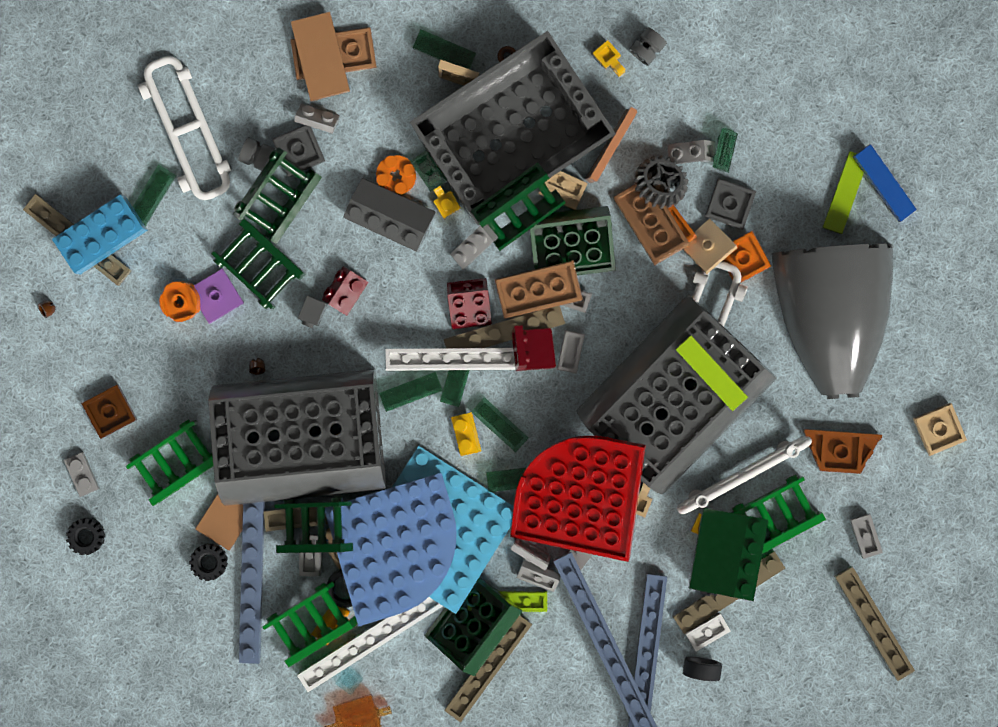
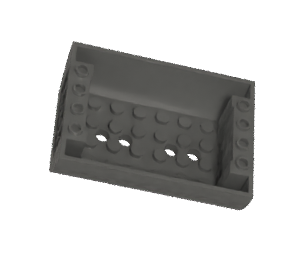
M548 31L410 121L421 143L477 225L480 224L470 211L537 162L549 178H551L616 135ZM542 107H550L552 114L549 117L542 116L540 113ZM527 117L535 120L533 128H526L523 122ZM495 139L499 140L502 144L501 148L497 151L490 148V142ZM482 151L485 154L484 160L481 162L475 161L473 158L474 152Z
M688 294L585 400L576 412L583 424L594 436L646 445L641 481L653 491L664 494L761 396L777 377ZM691 335L748 396L734 411L722 401L676 351V348ZM689 378L697 382V386L692 390L685 387V381ZM658 409H666L668 416L665 419L657 418L656 411ZM650 423L653 426L652 433H643L642 425Z
M376 369L212 386L208 402L214 479L223 505L387 489ZM333 424L341 425L342 431L340 434L333 435L330 428ZM313 426L321 428V434L318 437L310 435V429ZM272 430H278L280 433L277 441L269 439V433ZM257 432L259 440L254 444L250 443L248 440L249 434Z

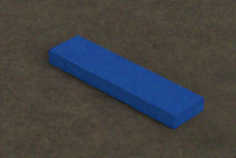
M871 144L853 156L898 222L903 221L917 210Z

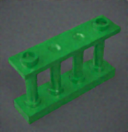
M186 420L179 425L180 430L140 456L138 453L129 459L130 463L126 465V468L131 469L135 466L152 490L151 494L153 497L149 499L152 506L159 504L213 467V454L208 452L192 428L198 424L196 420ZM185 432L203 457L201 459L203 463L198 467L191 463L176 440L177 437ZM168 443L186 468L185 472L187 474L181 478L175 475L159 451ZM151 455L169 479L168 483L170 485L164 490L158 486L142 462Z
M796 474L786 479L787 483L746 505L740 503L732 508L733 512L731 513L746 515L745 512L756 507L762 519L768 520L767 528L770 532V537L764 541L762 554L826 520L822 512H816L812 509L799 483L805 481L803 476L797 477ZM790 488L793 489L805 512V519L799 522L794 519L781 494ZM773 497L788 523V528L782 531L776 528L764 505V502Z
M333 581L327 585L325 582L314 588L315 593L278 615L276 612L266 618L268 622L262 626L265 630L273 625L289 650L288 654L290 656L284 660L288 668L358 624L355 615L350 619L347 616H343L329 594L328 590L335 585ZM320 595L337 620L336 624L338 626L333 629L327 626L312 603V600ZM304 605L321 630V636L317 639L311 636L296 613V610ZM288 615L305 640V646L301 649L295 646L280 622L281 619Z

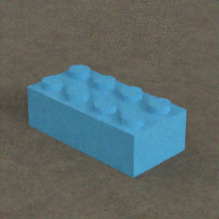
M120 194L52 240L74 274L81 275L148 230L126 196Z

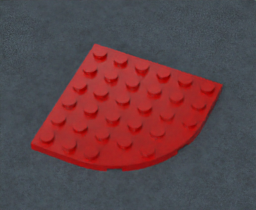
M577 436L561 440L547 447L529 464L519 481L514 501L510 537L629 562L646 445L601 436Z

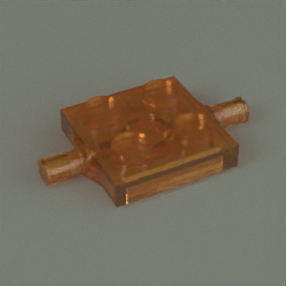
M372 694L334 705L335 723L324 727H382L381 717L392 714V710H390V705L378 709Z

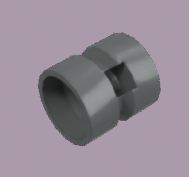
M647 27L640 35L641 40H636L629 48V51L640 62L649 66L656 58L655 53H660L667 42L659 33Z
M248 137L242 146L238 161L247 165L253 163L254 168L262 171L269 161V155L275 148L266 144L260 146L259 141Z

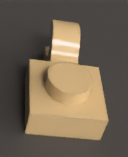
M643 483L639 493L636 512L637 515L644 518L653 498L648 496L650 488L645 483Z

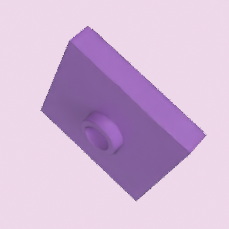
M223 268L194 285L200 296V310L209 324L244 304Z

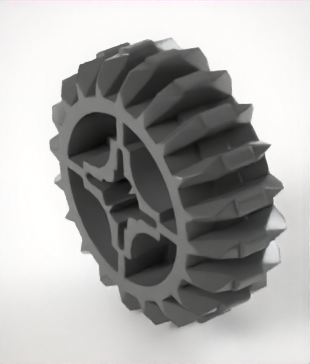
M662 155L658 159L653 156L650 160L646 159L638 166V170L634 174L635 192H641L639 198L644 197L646 199L645 204L651 202L652 207L658 204L660 209L664 208V206L670 208L672 205H677L684 198V194L688 190L689 180L686 179L687 172H681L683 166L678 167L676 165L677 160L671 162L670 156L666 160L663 159ZM651 172V180H648L647 174ZM671 184L675 186V191L673 192L670 191Z

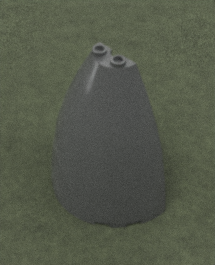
M869 244L817 247L809 251L797 249L771 253L775 284L784 323L794 349L820 394L827 395V399H838L840 394H847V398L859 397V393L862 392L874 367L887 327L893 283V244H872L870 246Z

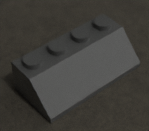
M362 178L350 199L343 218L417 252L424 241L436 211Z

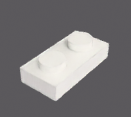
M718 613L685 634L695 651H698L731 631L722 615Z

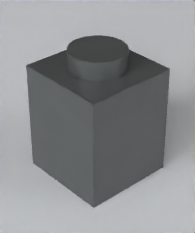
M307 296L298 319L303 320L301 324L313 328L314 325L319 326L328 304Z

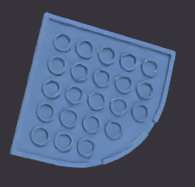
M442 473L349 500L352 503L351 506H341L342 539H345V543H353V551L337 552L358 627L401 614L418 606L439 587L447 575L455 553L456 523ZM333 506L325 508V514L332 538L334 539Z

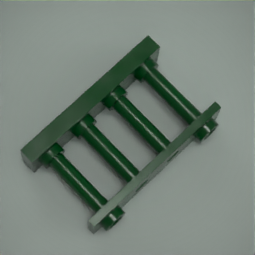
M279 147L271 152L268 158L269 161L242 201L235 205L233 213L241 221L246 216L266 229L264 236L275 244L279 242L322 178L311 169L308 172H303L284 158L287 152ZM279 165L300 179V184L296 189H292L273 176ZM267 182L289 196V200L285 205L281 206L261 192ZM256 199L277 212L278 216L274 222H268L250 209Z
M538 162L470 211L482 228L488 224L498 236L493 243L499 251L566 203L556 189L550 192L545 184L550 178ZM538 188L544 198L534 204L528 194ZM521 200L527 210L517 216L511 207ZM505 212L511 222L500 228L494 219Z
M244 218L239 223L242 227L241 233L221 255L213 251L211 253L215 257L213 261L220 268L225 266L259 298L257 302L266 310L268 307L274 309L276 306L271 301L291 279L294 280L297 277L301 280L306 274ZM252 236L258 241L255 244L256 247L236 268L232 267L226 260L247 238L250 239ZM267 250L272 254L271 260L249 282L241 274L262 251L265 252ZM283 264L287 268L286 274L264 296L256 289L257 286L277 265Z
M331 498V502L295 503V499L283 500V504H275V508H285L286 540L283 545H276V553L353 551V543H345V539H342L341 506H351V501L343 502V498ZM333 506L334 539L332 543H328V539H326L325 507ZM309 507H317L318 540L314 544L310 540ZM293 508H301L302 540H300V544H296V540H294Z

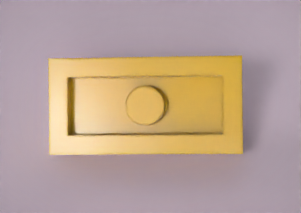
M472 412L451 417L460 456L481 452Z

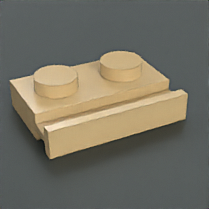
M562 171L545 182L550 192L556 189L566 202L564 206L572 210H576L588 184Z

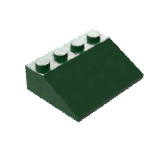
M608 206L555 212L529 230L534 270L574 260L577 275L616 271L611 214Z
M703 508L688 588L754 601L768 520Z
M479 577L458 612L455 614L449 609L444 608L424 636L460 670L475 676L520 616L522 610Z

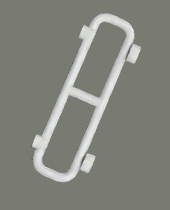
M165 56L152 61L144 69L145 82L138 84V88L144 100L152 97L185 174L177 178L183 193L191 190L201 200H209L222 195L230 187L228 172L232 170L228 161L222 160L188 80L192 78L188 67L183 68L181 62L173 56ZM166 64H172L175 67L178 78L197 119L175 129L152 78L153 70ZM199 127L222 178L221 186L208 192H202L199 189L177 137Z
M722 261L715 268H720L733 274L732 284L718 318V322L725 326L734 299L743 302L748 287L740 284L742 277L740 270L733 264ZM703 270L701 272L697 271L693 283L697 285L692 297L698 303L709 277V273L706 274ZM696 381L694 382L692 389H694L697 386Z
M803 436L792 442H779L776 451L703 491L698 489L692 490L689 493L688 499L677 506V511L680 514H686L698 507H706L709 501L789 457H797L801 450L812 443V439L808 436Z

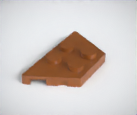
M803 429L804 436L812 439L809 448L819 471L861 474L867 460L872 456L874 448L882 439L881 434Z

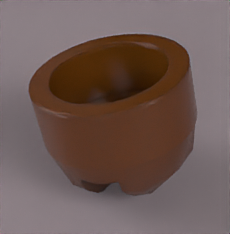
M46 300L38 304V309L44 318H48L56 310L55 305H52V301Z
M257 358L250 361L249 372L251 374L260 375L266 371L265 363L262 359Z

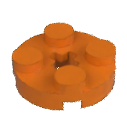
M388 156L377 167V183L390 191L403 195L409 192L415 185V167L409 159L403 156ZM398 169L402 178L393 181L391 172H396Z
M176 281L169 283L165 286L163 294L160 295L161 310L164 315L169 316L173 321L183 322L190 320L200 311L199 293L190 282ZM178 296L184 300L182 307L176 303V300L179 299Z

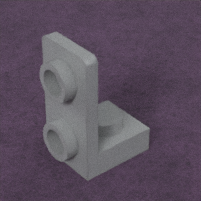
M699 140L668 145V157L670 156L671 162L677 160V164L699 161L707 163L716 162L714 141Z

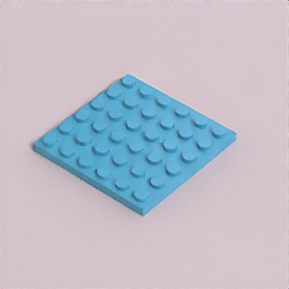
M418 446L393 487L442 473L456 523V547L447 575L429 597L456 614L512 526L514 506Z

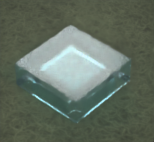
M347 667L335 684L352 695L362 682L363 677Z

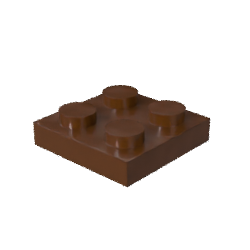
M119 384L81 403L100 439L137 421Z

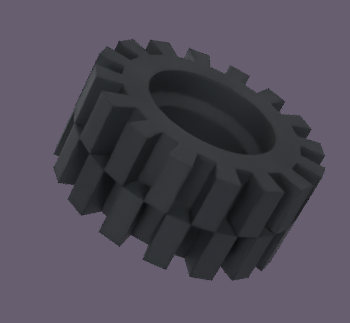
M83 518L73 522L68 528L69 531L66 532V536H68L66 543L69 542L70 544L68 547L73 549L74 553H79V555H90L99 550L105 541L104 528L100 526L101 523L99 521L96 522L93 518ZM82 529H89L93 533L91 543L84 544L79 540V532Z
M207 543L194 550L190 556L189 564H191L190 570L194 572L193 575L195 577L198 576L200 580L210 581L217 579L225 572L228 565V557L225 555L226 552L221 549L222 547L216 546L213 543ZM210 554L215 557L216 566L214 569L208 570L202 566L201 560L204 555Z

